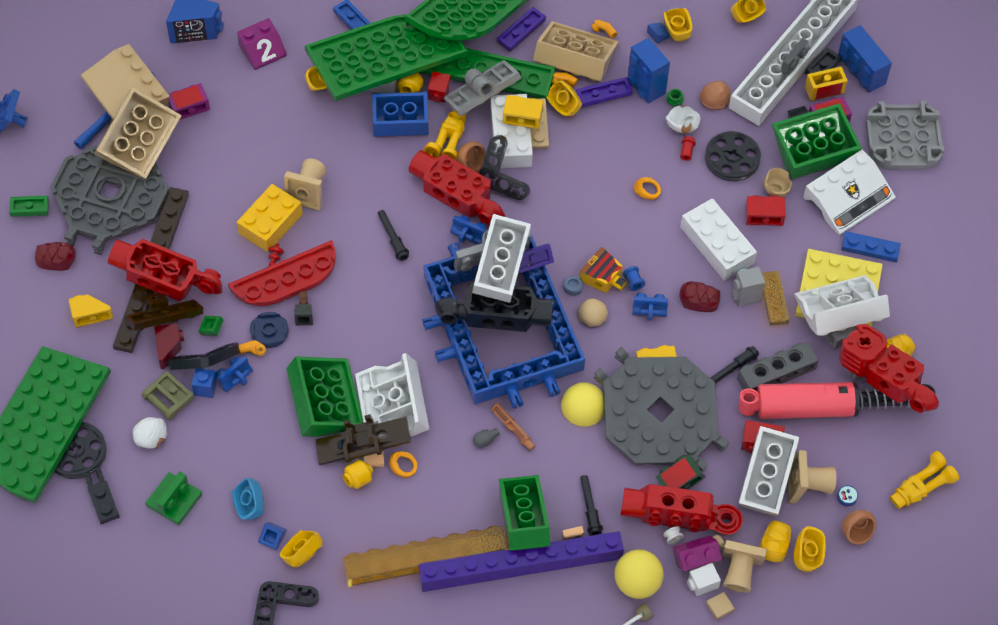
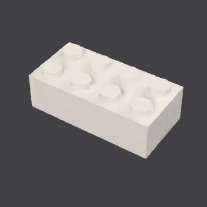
M514 94L519 97L527 98V94ZM507 95L490 97L493 137L503 135L508 141L500 169L532 167L533 154L530 128L503 124V110ZM500 140L495 141L497 147L494 152H497L498 147L502 146Z
M713 198L682 215L680 228L724 281L736 275L739 269L748 268L755 264L757 251Z
M493 214L472 293L510 303L531 224Z
M760 426L737 506L777 517L799 437Z

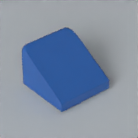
M661 22L649 24L647 27V33L657 44L670 37L669 32Z
M270 522L265 523L258 542L277 550L287 529Z

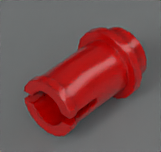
M685 136L681 142L683 146L680 158L689 161L692 158V151L696 142L693 137Z

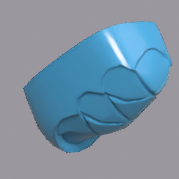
M245 478L232 491L234 506L239 517L243 520L252 521L259 518L264 512L263 493L260 484L253 478Z

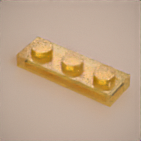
M779 271L761 272L765 281L763 296L769 325L789 324V315Z

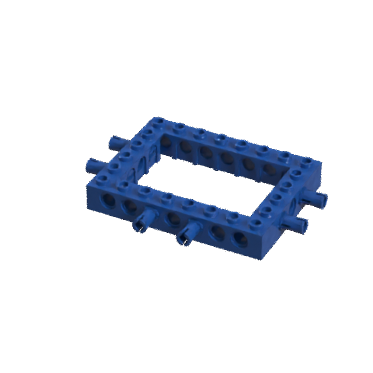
M532 234L529 249L537 247ZM454 243L455 248L453 244L448 246L452 257L423 265L424 279L434 304L444 298L457 299L453 295L452 286L476 279L479 265L466 272H462V270L456 272L455 270L456 251L461 250L459 243ZM545 265L522 273L528 287H531L536 298L553 299L551 326L545 327L555 351H551L547 355L538 358L532 357L531 360L519 364L513 363L512 366L503 369H494L489 373V378L487 379L484 372V364L480 362L477 347L474 346L471 340L470 329L467 330L464 320L458 319L455 324H445L438 315L422 319L425 331L439 326L444 327L451 347L435 351L437 362L440 363L452 358L457 359L474 405L508 394L512 408L516 409V404H518V407L524 405L519 391L545 383L549 396L554 397L553 392L555 396L561 393L555 379L584 370V355Z

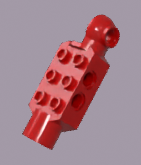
M423 150L415 154L409 165V172L423 180L425 193L469 218L478 215L479 220L487 226H490L493 214L505 217V213L500 205L490 200L491 180L446 154L437 158Z
M117 239L108 257L109 265L126 271L127 281L179 302L186 298L192 285L198 287L199 290L206 294H220L222 292L221 275L217 271L209 268L205 269L204 272L197 270L196 260L145 239H141L134 245Z
M649 484L640 490L624 488L620 516L640 518L644 523H648L651 526L664 525L669 528L679 526L691 532L710 529L716 530L723 535H731L736 533L743 523V516L739 509L730 504H713L714 496L711 493ZM722 519H727L730 523H724Z

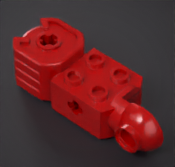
M868 324L856 325V330L851 332L847 339L842 340L839 360L844 368L859 377H865L866 383L897 403L909 400L911 408L918 413L938 408L939 401L937 396L931 389L921 385L924 365L892 344L887 348V339L884 334Z

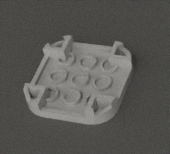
M921 100L919 105H885L884 101L877 102V105L868 111L866 118L870 158L877 166L884 169H930L937 166L942 159L945 148L942 144L939 122L941 115L939 110H935L927 105V101Z

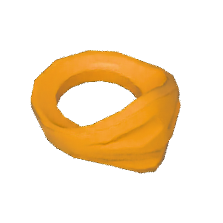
M649 177L638 179L633 187L635 193L645 199L654 200L661 194L660 185ZM642 184H653L656 187V193L650 194L646 192Z
M395 452L389 459L391 470L403 478L413 476L417 470V461L408 452ZM398 458L409 459L413 464V469L410 472H403L397 463Z

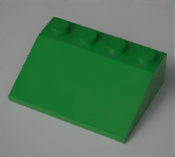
M840 103L772 123L782 161L791 180L837 166L862 149Z
M296 356L286 370L303 437H321L345 432L347 429L343 421L348 419L354 425L363 423L348 358Z

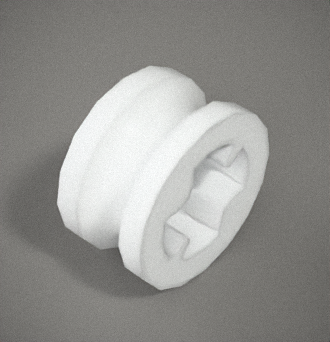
M679 526L672 527L664 532L663 536L667 538L666 542L668 545L683 539L684 535L680 533L681 529Z

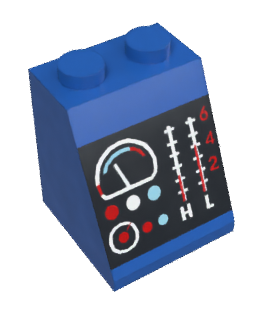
M175 0L166 20L170 43L217 39L219 32H222L224 27L219 3L208 0Z

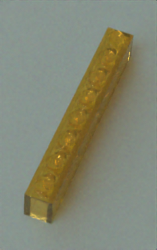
M490 526L485 530L478 531L474 529L464 534L452 533L443 538L432 537L422 542L411 541L406 545H391L386 549L380 550L370 549L365 553L353 552L344 556L343 562L348 587L418 574L419 564L507 550L508 544L504 527Z

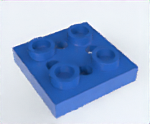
M13 89L9 94L6 93L3 100L0 101V132L11 122L21 127H24L27 122V116L15 112L20 91Z

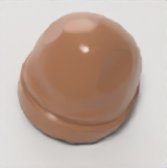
M712 81L705 85L700 92V101L708 109L721 110L730 103L731 91L727 83L723 81Z
M471 141L460 148L456 161L478 173L480 172L486 150L479 142Z
M866 510L852 511L842 521L844 536L850 543L856 545L868 542L876 529L874 515Z

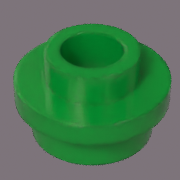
M671 89L666 95V101L672 106H679L684 102V94L679 89Z

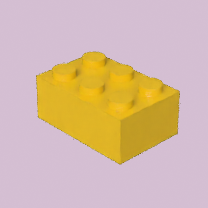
M271 184L237 221L238 234L268 253V248L274 246L302 216V203L274 184Z

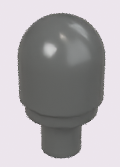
M497 428L491 431L488 429L482 430L474 435L473 443L478 448H484L493 442V438L500 435Z

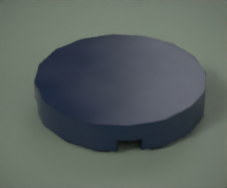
M276 312L261 313L251 322L250 333L252 340L260 342L266 348L278 347L288 337L289 328L287 321Z

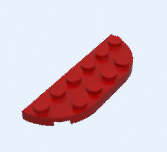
M328 241L228 284V287L239 300L255 306L273 305L298 295L299 292L312 289L323 283L334 269L336 253L333 241Z

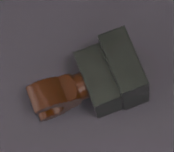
M307 291L299 292L300 304L295 305L294 309L296 326L313 325L312 304H308Z

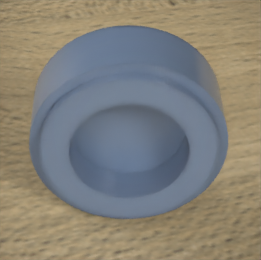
M570 276L565 279L564 291L568 295L576 296L581 293L583 282L579 277Z

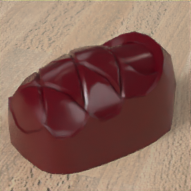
M65 242L41 244L36 247L35 251L36 265L46 270H68L76 258L74 247Z
M689 281L681 286L679 297L684 308L699 312H714L718 309L720 291L701 282Z

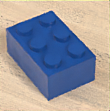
M861 25L843 33L838 55L842 57L841 62L845 63L849 72L858 79L861 87L865 88L869 93L885 85L892 62Z
M648 37L631 47L627 78L630 85L634 86L638 91L639 96L649 104L666 94L670 61Z
M427 92L372 94L374 137L429 135Z

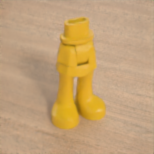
M454 110L449 112L448 117L441 123L442 126L439 128L440 131L435 143L428 142L424 147V151L435 158L446 154L457 160L458 153L455 149L458 140H460L463 135L462 133L465 131L466 114L459 116ZM446 138H450L447 147L442 151Z
M934 451L930 455L929 465L922 471L904 480L889 498L898 509L903 506L908 507L912 503L921 501L923 497H927V494L939 486L957 482L959 474L953 466L949 465L946 467V460L942 453ZM943 470L938 476L924 485V480Z

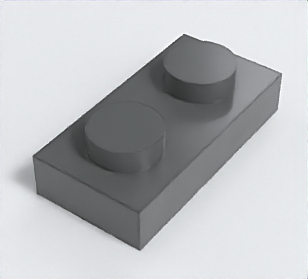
M802 38L783 60L780 72L787 75L790 70H795L800 58L804 59L808 53V40Z

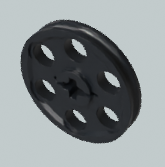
M736 131L723 132L714 136L709 141L705 153V161L709 170L715 176L727 181H741L751 177L757 171L761 158V152L757 143L748 135ZM740 139L744 144L737 145L734 141ZM723 141L726 145L719 147L716 143ZM751 151L754 152L756 156L748 157L746 153ZM717 155L720 159L713 161L710 159V156ZM745 165L748 166L750 170L742 171L740 167ZM728 167L732 171L730 173H724L722 171V168Z
M82 422L54 472L69 479L85 477L84 473L87 472L90 475L102 465L106 457L107 449L102 433L95 426ZM83 429L89 431L85 437L78 436L79 431ZM74 441L76 443V446L78 447V459L74 453ZM95 442L101 444V447L97 450L90 448ZM87 459L94 461L90 467L83 466V462ZM68 463L74 465L71 471L63 470L64 465Z

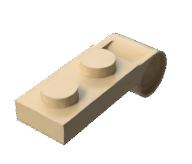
M545 98L538 99L543 101V112L539 129L530 128L532 149L549 148Z

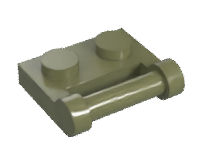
M166 371L143 391L142 397L153 403L164 413V417L171 421L181 409L194 399V394ZM157 390L173 404L171 408L154 395Z

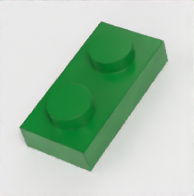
M48 195L10 197V216L48 215Z

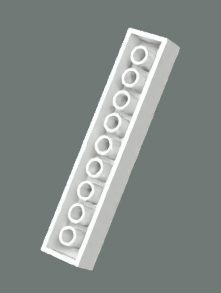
M812 0L734 91L730 98L729 109L759 126L855 12L858 0ZM802 38L808 40V53L804 59L800 58L795 70H790L787 75L780 72L783 60Z

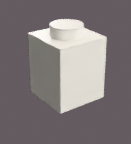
M713 563L690 571L687 580L689 589L695 592L696 597L718 589L721 582Z

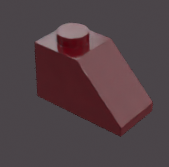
M177 323L154 327L161 369H165L168 366L167 360L175 357L182 349L181 342L184 341L183 330H179Z

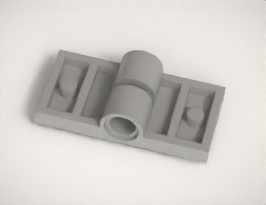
M505 60L483 73L478 69H470L465 75L466 84L443 98L459 116L469 113L477 105L483 104L493 95L499 94L501 90L515 84L521 76Z
M489 230L483 234L481 244L456 251L454 261L456 272L461 270L466 272L480 264ZM530 231L528 233L524 250L529 249L531 241Z

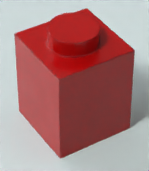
M432 72L428 86V99L446 103L443 97L448 95L450 89V75Z

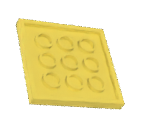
M808 249L800 292L866 275L875 284L878 293L883 264ZM797 303L795 316L805 318ZM873 321L865 324H868L872 327Z

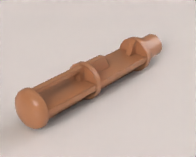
M500 403L494 404L491 411L503 422L505 427L519 438L522 446L525 445L529 451H532L535 445L531 441V437L523 431Z

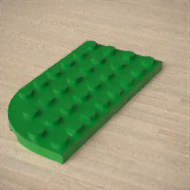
M425 0L405 16V22L429 36L447 40H470L482 37L493 31L528 0Z
M407 14L388 17L305 45L307 55L335 101L467 56V50L461 40H447L429 36L405 22Z
M44 346L41 347L0 416V486L19 498L34 503L37 502L110 375L111 370L109 367Z

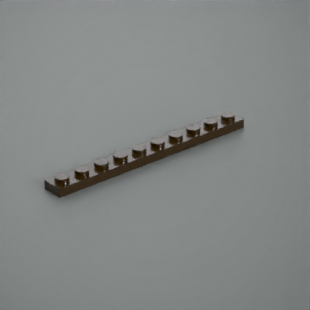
M170 187L151 239L152 243L170 249L189 196L188 190ZM135 284L113 344L114 350L133 353L140 331H134L125 323V315L148 310L149 305L145 302V297L153 295L154 291Z

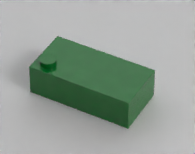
M539 475L499 479L500 502L509 550L550 546V526Z

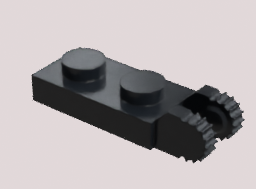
M98 468L96 469V474L100 483L93 485L92 478L88 472L84 473L100 524H104L120 518L108 483L104 480L101 469Z

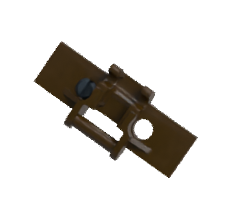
M371 414L364 415L366 422L356 425L352 424L350 419L344 420L343 422L347 429L345 432L315 439L319 465L343 459L349 463L353 459L377 453V455H381L383 449L411 443L407 417L375 424ZM381 432H386L387 437L385 439H379L377 437L378 434H380ZM373 444L375 445V446H371V447H367V448H364V449H360V450L354 451V449H357V448L366 447V446L373 445Z

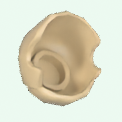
M782 168L770 169L764 178V188L770 196L784 197L789 193L792 182L789 180V173Z
M587 299L579 306L577 311L578 320L580 323H585L588 327L600 326L606 321L608 309L598 299Z

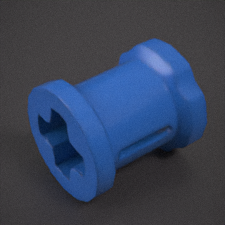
M637 266L624 270L623 276L627 278L631 291L640 290L645 286V280L641 279Z

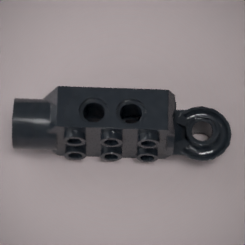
M472 282L468 286L465 301L444 298L438 300L434 305L437 315L445 324H455L458 319L465 320L468 327L527 332L532 325L551 326L553 299L536 298L531 287L514 286L511 301L508 303L472 293L474 282Z

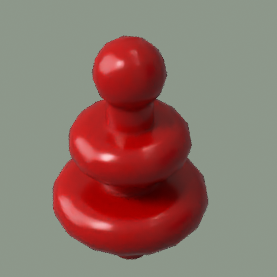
M278 243L268 248L269 252L272 253L268 256L271 259L269 266L276 264V261L280 260L279 255L284 253L283 249L279 248L280 244Z

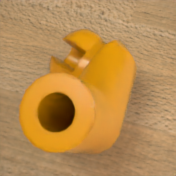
M598 19L591 25V28L596 32H599L600 29L604 30L611 39L615 38L618 34L608 22Z
M555 72L552 83L554 84L562 80L575 87L579 79L568 73Z
M253 340L239 344V354L251 352L257 356H262L266 353V347L258 341Z

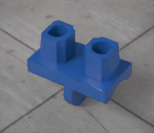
M465 215L460 217L454 216L450 233L459 236L460 243L468 240L477 245L481 244L486 224L482 222L474 224Z
M637 293L633 299L632 315H647L650 321H652V316L667 317L668 298H665L664 294H656L653 298L647 297L645 293Z
M235 356L230 360V367L227 370L220 368L215 372L225 392H228L238 383L243 386L248 383L246 377L253 372V369L245 356L242 358Z

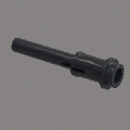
M380 210L378 215L391 239L390 244L395 251V257L399 261H404L409 257V250L405 248L401 237L397 236L385 211Z
M754 346L747 347L745 352L734 358V362L710 379L716 384L737 368L741 369L750 361L757 360L759 356L758 350Z
M583 475L580 479L587 512H585L588 522L587 532L591 536L602 534L603 526L600 525L598 510L594 507L588 476Z

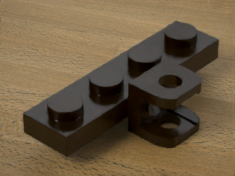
M153 294L145 297L149 310L125 315V323L134 331H140L144 328L160 326L164 323L177 322L181 319L202 315L203 307L194 299L169 305V300L161 294Z

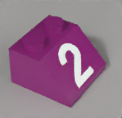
M269 18L237 32L239 46L254 70L287 56L278 31Z

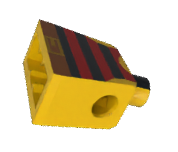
M603 247L580 270L579 278L583 283L604 293L608 292L612 286L621 291L627 284V281L621 278L623 266Z

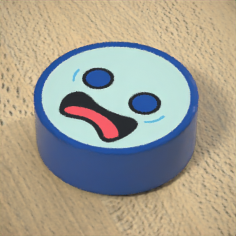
M846 485L839 489L837 499L840 504L849 507L856 503L858 492L854 487Z

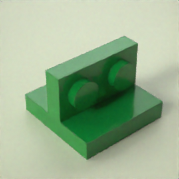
M179 471L175 476L168 472L145 504L148 508L173 523L180 525L202 496V491L188 483L186 474Z

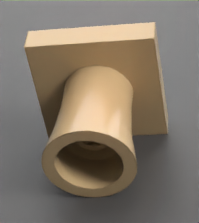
M309 158L303 161L300 174L286 171L284 191L299 200L303 207L320 211L322 207V178L327 173L325 165L316 159Z
M798 450L794 456L787 481L788 503L796 504L807 489L832 494L836 486L835 467H807V452Z
M726 540L722 557L730 558L731 563L723 587L737 592H751L753 564L762 566L767 549Z

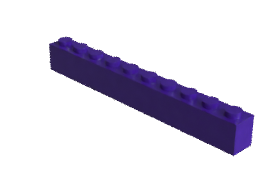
M620 531L550 542V546L512 551L507 549L419 564V576L422 592L615 561L623 556L624 547Z

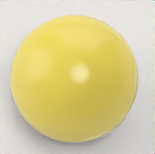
M581 382L572 385L565 391L561 400V411L564 417L572 424L582 427L599 423L605 416L604 393L598 386L592 383Z
M637 549L625 553L618 560L614 577L618 588L625 595L634 599H644L654 595L659 590L663 582L664 571L661 562L654 554L646 550Z

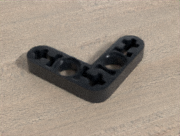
M496 135L489 141L479 174L482 176L489 174V178L493 179L491 180L492 190L516 200H523L529 196L530 187L522 181L499 172L508 141L505 136ZM500 140L502 146L498 147L497 152H492L497 147L495 141ZM490 156L496 157L497 164L495 166L489 163ZM501 180L508 182L509 186L507 189L501 188ZM522 187V188H523L522 191L525 192V193H523L522 195H519L520 192H519L518 190H516V189H519V188Z
M229 343L205 354L172 357L167 360L169 369H196L213 366L239 354V343Z
M272 581L263 583L259 589L253 625H262L261 621H265L264 625H273L277 604L302 607L315 606L319 601L317 589L312 586ZM268 588H272V592L270 593L269 597L270 601L266 600L267 596L265 591H268ZM293 590L295 596L287 599L284 597V592ZM299 591H301V595H302V596H300L301 600H298V598H299V593H298V592H299ZM309 593H312L313 597L311 598V600L308 601L305 596H308ZM264 606L270 607L271 613L265 616L261 615L260 609Z

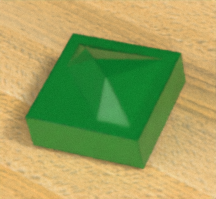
M205 316L198 332L204 336H217L224 319L221 316Z

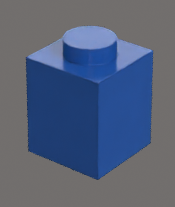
M196 368L191 384L193 394L195 396L213 398L217 384L215 370Z

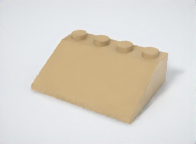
M551 21L537 41L533 61L542 65L553 66L557 70L572 72V74L577 76L582 75L593 81H601L607 72L619 41Z
M130 44L113 50L81 74L83 81L112 119H114L132 87L166 107L168 106L170 96Z
M132 87L94 154L115 166L146 179L182 115Z

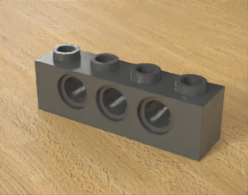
M808 341L803 344L797 343L791 349L778 351L772 357H764L755 364L743 366L739 370L737 380L743 390L749 388L757 391V387L760 384H782L815 370L819 359Z

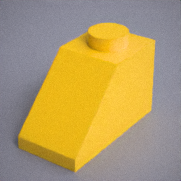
M88 294L77 295L74 298L68 299L75 327L114 319L109 305Z

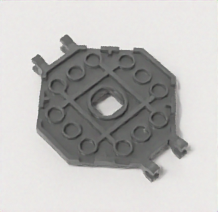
M96 145L83 150L84 153L76 156L70 155L65 158L51 185V191L69 226V230L64 236V239L67 240L66 243L74 247L77 234L96 239L92 244V247L95 248L94 253L102 255L106 241L156 221L167 198L169 187L164 181L156 162L147 178L144 179L95 155L94 152L98 147ZM105 182L121 186L116 197L109 198L99 195Z
M620 347L615 352V358L623 365L610 378L601 368L594 373L595 376L593 377L604 386L606 440L634 465H671L676 463V459L680 456L689 454L694 458L702 472H704L708 464L698 457L706 448L713 443L723 452L729 444L725 438L718 435L715 382L687 357H629L628 353ZM658 399H662L673 409L663 422H660L648 411Z

